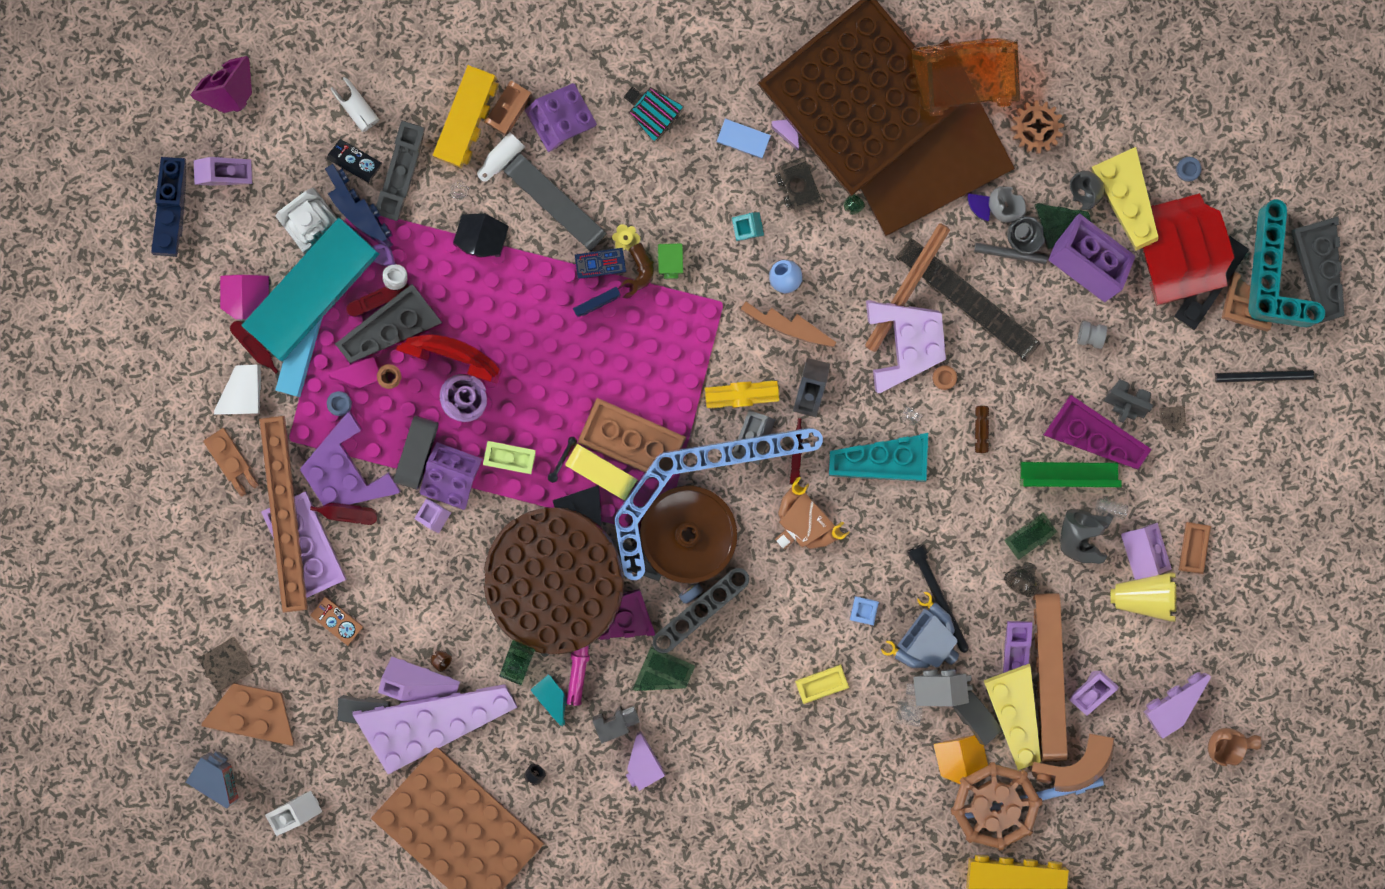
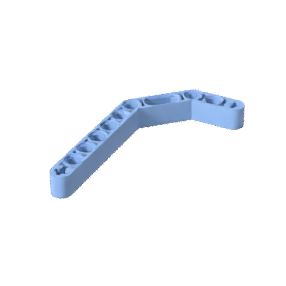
M805 428L660 453L615 516V526L624 575L630 580H638L645 573L638 522L673 474L814 451L819 449L823 443L822 434L814 428ZM808 433H812L813 436L817 437V440L813 441L812 446L808 442L800 443L802 448L798 449L797 434H800V439L808 438ZM784 437H791L793 439V446L789 450H783L780 446V442ZM760 441H767L769 443V450L765 454H759L756 450V445ZM736 445H742L745 448V454L741 458H735L732 455V449ZM712 449H718L721 452V458L717 462L708 460V452ZM688 453H693L697 456V462L693 466H687L683 462L684 456ZM664 457H669L673 460V466L669 470H663L659 467V462ZM649 477L657 478L659 485L644 506H636L633 503V498L643 483ZM622 514L632 516L633 522L630 526H622L619 523V517ZM625 539H635L637 542L636 548L634 550H626L623 547ZM639 553L640 557L635 556L636 566H641V568L637 569V574H632L631 570H627V568L631 567L630 557L625 559L624 556H633Z

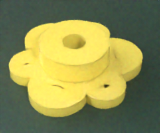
M621 224L617 227V233L612 235V239L616 241L615 248H623V250L629 251L632 246L640 242V236L635 233L636 229L633 226L627 227Z

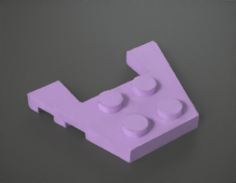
M872 300L866 301L867 317L870 324L893 321L898 365L873 370L875 391L877 393H882L946 360L942 313L940 311L911 306H897L891 303H877Z

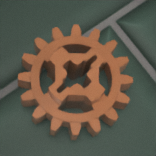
M1035 100L1033 107L1027 102L1024 104L1025 111L1019 108L1016 111L1019 117H1013L1011 120L1016 123V125L1010 128V131L1016 132L1012 139H1019L1021 141L1018 145L1019 148L1024 145L1027 146V153L1035 149L1036 154H1040L1041 148L1048 152L1050 151L1049 144L1056 146L1058 142L1055 138L1063 136L1058 131V129L1064 127V124L1058 123L1062 115L1054 114L1055 106L1048 109V102L1039 106L1038 100ZM1031 113V120L1022 123L1023 118ZM1043 113L1046 114L1051 121L1045 119L1043 117ZM1036 122H1038L1039 126L1045 127L1042 128L1039 131V133H1037L1036 129L1031 127ZM1046 132H1052L1051 137L1047 141L1043 142L1044 134ZM1027 133L1032 138V142L1026 139L1023 134Z

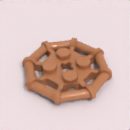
M989 762L988 766L960 779L961 784L954 806L951 808V814L955 816L966 836L965 840L969 843L976 842L998 848L1001 851L1004 850V847L1019 839L1033 834L1032 829L1039 807L1043 802L1031 784L1026 771H1019L997 765L995 762ZM996 775L1013 780L1011 783H1001L997 780ZM988 776L991 777L990 781L979 787L974 785ZM1021 784L1028 798L1020 799L1015 790L1018 785ZM968 791H973V801H971L970 805H964ZM995 800L997 803H1003L998 811L990 809L993 806L992 802ZM1029 806L1025 822H1022L1019 819L1022 807ZM972 812V814L974 815L977 823L974 825L973 828L971 827L968 819L966 818L965 813ZM1014 824L1019 827V829L1002 837V831ZM982 828L993 832L996 831L997 838L980 834L979 831Z

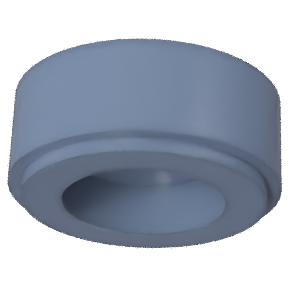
M1193 157L1183 158L1176 166L1177 176L1185 182L1197 179L1202 170L1200 162Z
M337 391L328 397L327 408L333 415L343 416L351 410L352 400L345 392Z
M694 583L681 592L678 597L683 603L687 604L699 596L703 588L699 583Z

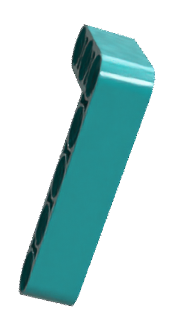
M1273 199L1262 206L1258 212L1248 307L1249 313L1253 319L1304 328L1311 327L1321 322L1325 317V309L1320 303L1279 296L1287 206L1283 201ZM1269 208L1275 210L1276 218L1270 215ZM1267 231L1273 234L1274 241L1268 239ZM1264 255L1271 258V265L1265 262ZM1262 278L1268 281L1269 289L1262 285ZM1260 302L1266 305V313L1260 310ZM1283 306L1289 308L1290 316L1284 314ZM1307 309L1313 312V320L1308 318Z

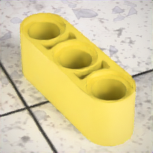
M579 444L575 446L565 463L567 467L625 501L638 479Z

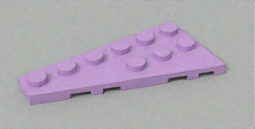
M506 684L476 689V691L469 693H453L447 697L438 698L437 696L403 702L397 706L386 708L384 706L376 707L375 710L364 712L361 710L354 711L353 717L387 774H390L427 755L434 748H440L517 708V704Z

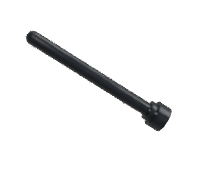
M924 544L916 546V549L912 548L907 551L909 559L918 564L936 603L951 616L955 629L953 635L957 639L956 644L961 652L966 653L969 650V646L926 560L928 559V551Z

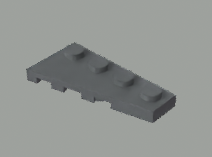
M1339 216L1291 230L1311 300L1320 303L1325 309V317L1319 323L1344 316L1343 285L1340 283L1342 266L1341 262H1339L1338 250L1340 247V237H1338L1337 233Z
M411 284L335 343V345L349 363H353L438 326L443 322L416 287Z

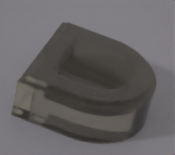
M1185 406L1159 408L1160 421L1166 430L1178 431L1185 425Z

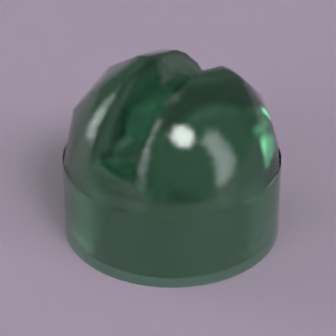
M854 194L851 197L849 195L845 199L843 206L845 211L850 210V215H856L862 211L865 203L859 196Z

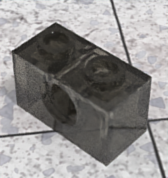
M805 156L777 167L778 173L774 174L778 187H784L787 196H784L783 199L788 211L792 209L793 213L797 214L822 203ZM795 180L801 181L804 185L803 191L799 193L792 191L790 188L791 182Z

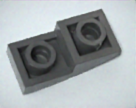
M968 691L969 703L952 707L963 724L970 727L979 743L986 746L1002 729L972 691Z
M342 695L338 698L337 721L358 724L353 717L354 711L361 710L364 712L375 710L376 707L384 706V708L390 707V701L373 697L359 699Z

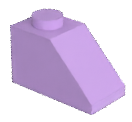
M207 157L194 160L195 185L252 184L251 159Z
M641 731L636 735L627 768L629 773L626 774L631 786H637L639 791L665 776L664 770Z

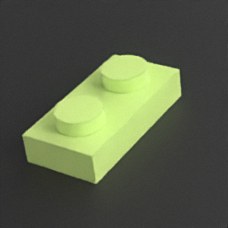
M487 441L483 465L532 474L536 450Z

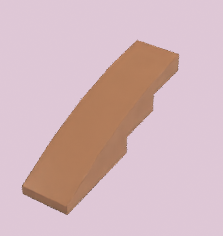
M747 301L740 309V311L759 323L786 336L832 348L836 344L834 340L798 314L791 322L773 308L765 315Z

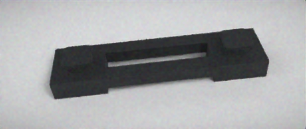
M1229 236L1234 259L1225 273L1227 282L1250 250L1231 236ZM1223 288L1211 291L1203 305L1195 301L1198 295L1186 298L1174 317L1195 330Z

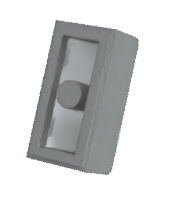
M748 410L738 440L771 434L775 419ZM767 441L757 443L756 450L759 454L764 453ZM736 445L732 455L741 458L745 454V448L742 445ZM761 460L750 461V462L759 465Z

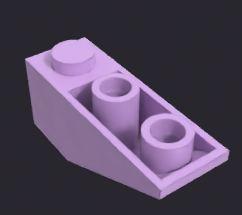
M391 657L381 678L378 693L400 701L420 700L437 696L441 698L457 693L460 682L451 677L432 672L427 668L413 665L405 660Z
M1197 672L1187 679L1189 683L1183 687L1177 685L1168 690V696L1161 701L1159 698H1156L1146 705L1148 709L1143 712L1159 737L1163 739L1184 726L1211 678L1209 674Z

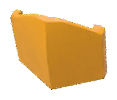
M975 735L934 744L940 775L953 782L961 784L960 779L962 777H967L988 766L984 745L979 743Z

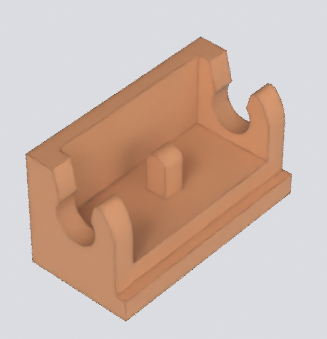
M510 81L484 123L506 136L532 98V93L517 83Z

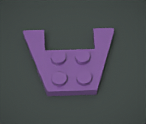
M351 411L344 415L300 468L323 505L331 502L350 505L398 494L401 491L398 485L394 483V478L390 472L367 484L344 449L341 442L362 430Z

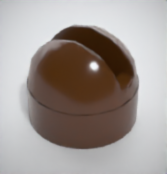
M442 650L436 651V655H431L430 662L436 670L443 672L451 664L452 657Z

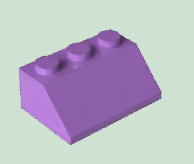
M1081 214L1075 217L1055 243L1049 257L1051 263L1103 302H1106L1123 290L1135 259L1134 254Z

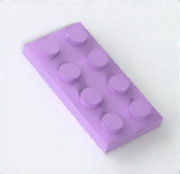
M307 491L295 496L306 595L308 598L347 580L316 511L310 510L313 504ZM270 508L261 511L273 537Z

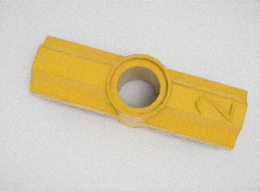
M752 381L730 383L727 386L706 387V408L712 409L727 406L736 408L754 406V404L779 402L778 382L763 381L752 383Z

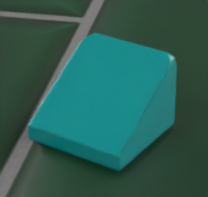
M760 212L732 217L736 241L764 236Z

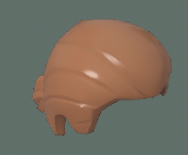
M1231 728L1218 729L1212 734L1208 742L1210 758L1222 766H1227V764L1236 766L1243 760L1247 749L1258 750L1261 748V736L1254 735L1246 738L1244 734Z

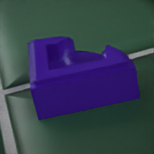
M968 193L967 201L971 211L979 219L988 222L990 217V196Z

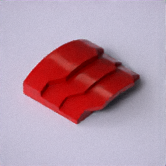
M1200 193L1155 206L1152 205L1151 209L1158 241L1143 247L1142 251L1150 274L1151 282L1149 284L1156 306L1227 287L1225 273L1234 259V254L1221 211L1205 204Z
M414 336L407 338L406 342L397 345L396 348L397 351L426 361L429 360L430 354L433 352L469 364L468 375L495 384L498 383L502 371L482 351L465 342L446 336Z

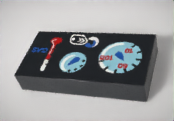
M339 139L327 156V160L367 183L372 180L382 165V162L342 139Z

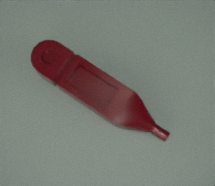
M407 283L398 290L383 287L360 299H356L347 305V313L352 317H358L365 314V312L381 307L408 288L409 284Z
M234 321L230 325V331L234 337L238 339L241 345L259 364L272 369L277 374L279 371L274 366L270 352L241 326L243 322Z
M798 418L796 430L802 429L801 418ZM800 434L796 435L799 442L798 449L802 448L800 443L803 442V439L799 438ZM802 453L792 454L789 485H793L795 480L800 477Z
M332 502L319 507H310V510L321 513L329 520L361 523L364 525H373L377 521L376 510L369 507Z

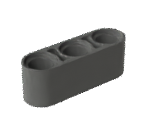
M414 416L395 474L394 483L418 490L439 422Z

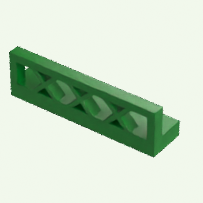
M1020 462V486L1122 487V480H1118V463Z

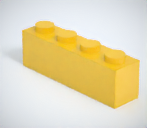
M467 65L432 155L435 159L461 169L464 164L468 165L472 156V151L469 150L472 141L477 142L481 133V128H478L481 118L486 119L490 110V106L487 105L490 96H495L499 86L495 75Z
M975 855V859L969 858L967 889H1067L1069 870L1066 867H1062L1063 863L1048 861V865H1040L1037 860L1024 859L1023 863L1014 862V859L1010 857H999V861L989 860L990 857L986 855Z

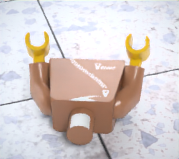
M798 477L781 500L778 511L779 523L785 530L775 540L785 550L795 540L802 548L806 546L809 549L828 546L838 539L845 538L850 533V531L846 533L840 531V527L845 523L840 522L835 526L805 493L809 484L805 487L798 485L801 477Z

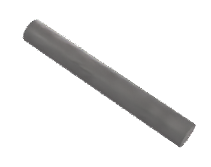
M975 243L974 252L1041 264H1046L1048 259L1046 254H1023L1011 248Z

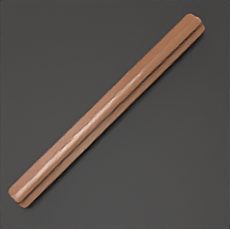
M941 223L938 224L891 301V304H896L897 306H904L948 235L950 229ZM893 321L877 324L865 344L869 350L873 352L878 350L892 327Z

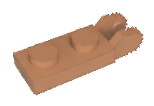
M225 428L220 429L203 441L228 481L232 482L240 496L247 494L244 486L237 479L243 473L248 483L254 489L259 486V483L249 470L251 469Z

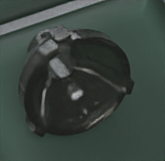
M1024 562L1022 567L1018 566L1007 572L1003 579L1010 589L1026 597L1036 595L1039 589V581L1035 575L1037 567L1029 562Z

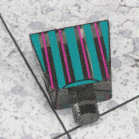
M632 86L624 96L633 105V108L628 113L630 118L654 145L684 111L683 105L652 87H649L642 94Z

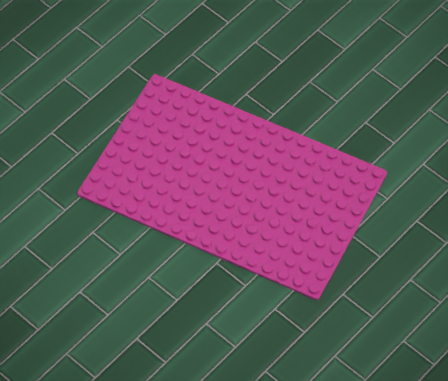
M379 216L378 219L381 224L385 223L393 235L389 237L393 243L391 250L395 263L401 265L407 271V283L409 286L413 284L443 322L415 336H446L477 348L490 357L502 370L498 383L495 384L478 378L486 388V408L477 419L461 422L450 418L443 411L440 402V390L448 378L459 374L468 375L469 364L431 352L429 360L426 361L397 351V345H401L406 340L356 362L349 363L335 343L383 307L365 312V314L358 317L350 316L346 310L350 302L386 287L383 282V271L388 266H382L373 261L322 318L289 436L290 441L318 448L344 417V415H333L327 408L328 397L332 393L340 391L350 396L352 400L350 411L362 428L360 432L341 442L350 457L397 469L412 420L416 415L439 422L430 455L436 442L482 458L481 466L472 484L474 489L552 508L554 507L552 500L598 486L565 465L575 446H572L557 474L558 480L554 483L548 480V475L554 472L568 445V438L572 436L577 439V444L638 479L633 487L634 489L646 472L578 443L594 403L599 398L683 435L686 439L681 449H686L723 304L717 300L649 283L648 286L638 290L628 299L622 297L630 292V288L622 287L618 289L621 294L620 298L579 318L573 310L574 307L615 287L619 288L626 279L631 278L612 274L578 279L576 264L503 246L500 257H477L466 254L459 247L453 245L455 233L400 219L395 221ZM345 218V221L348 222L371 246L380 244L366 236L359 229H357L347 218ZM374 357L378 369L387 364L396 366L401 372V381L398 386L392 389H386L378 382L359 389H352L344 383L330 379L328 375L357 362ZM390 373L388 380L392 382L395 379V374ZM487 441L536 450L532 474L483 465ZM680 473L671 476L658 496L677 487ZM649 477L646 479L633 498V503L636 506L642 507L647 503L659 485L657 478ZM599 486L601 521L615 525L616 513L625 500ZM622 514L619 517V523L622 526H630L633 522V518L629 514ZM641 518V520L638 522V529H639V531H640V524H641L642 518Z

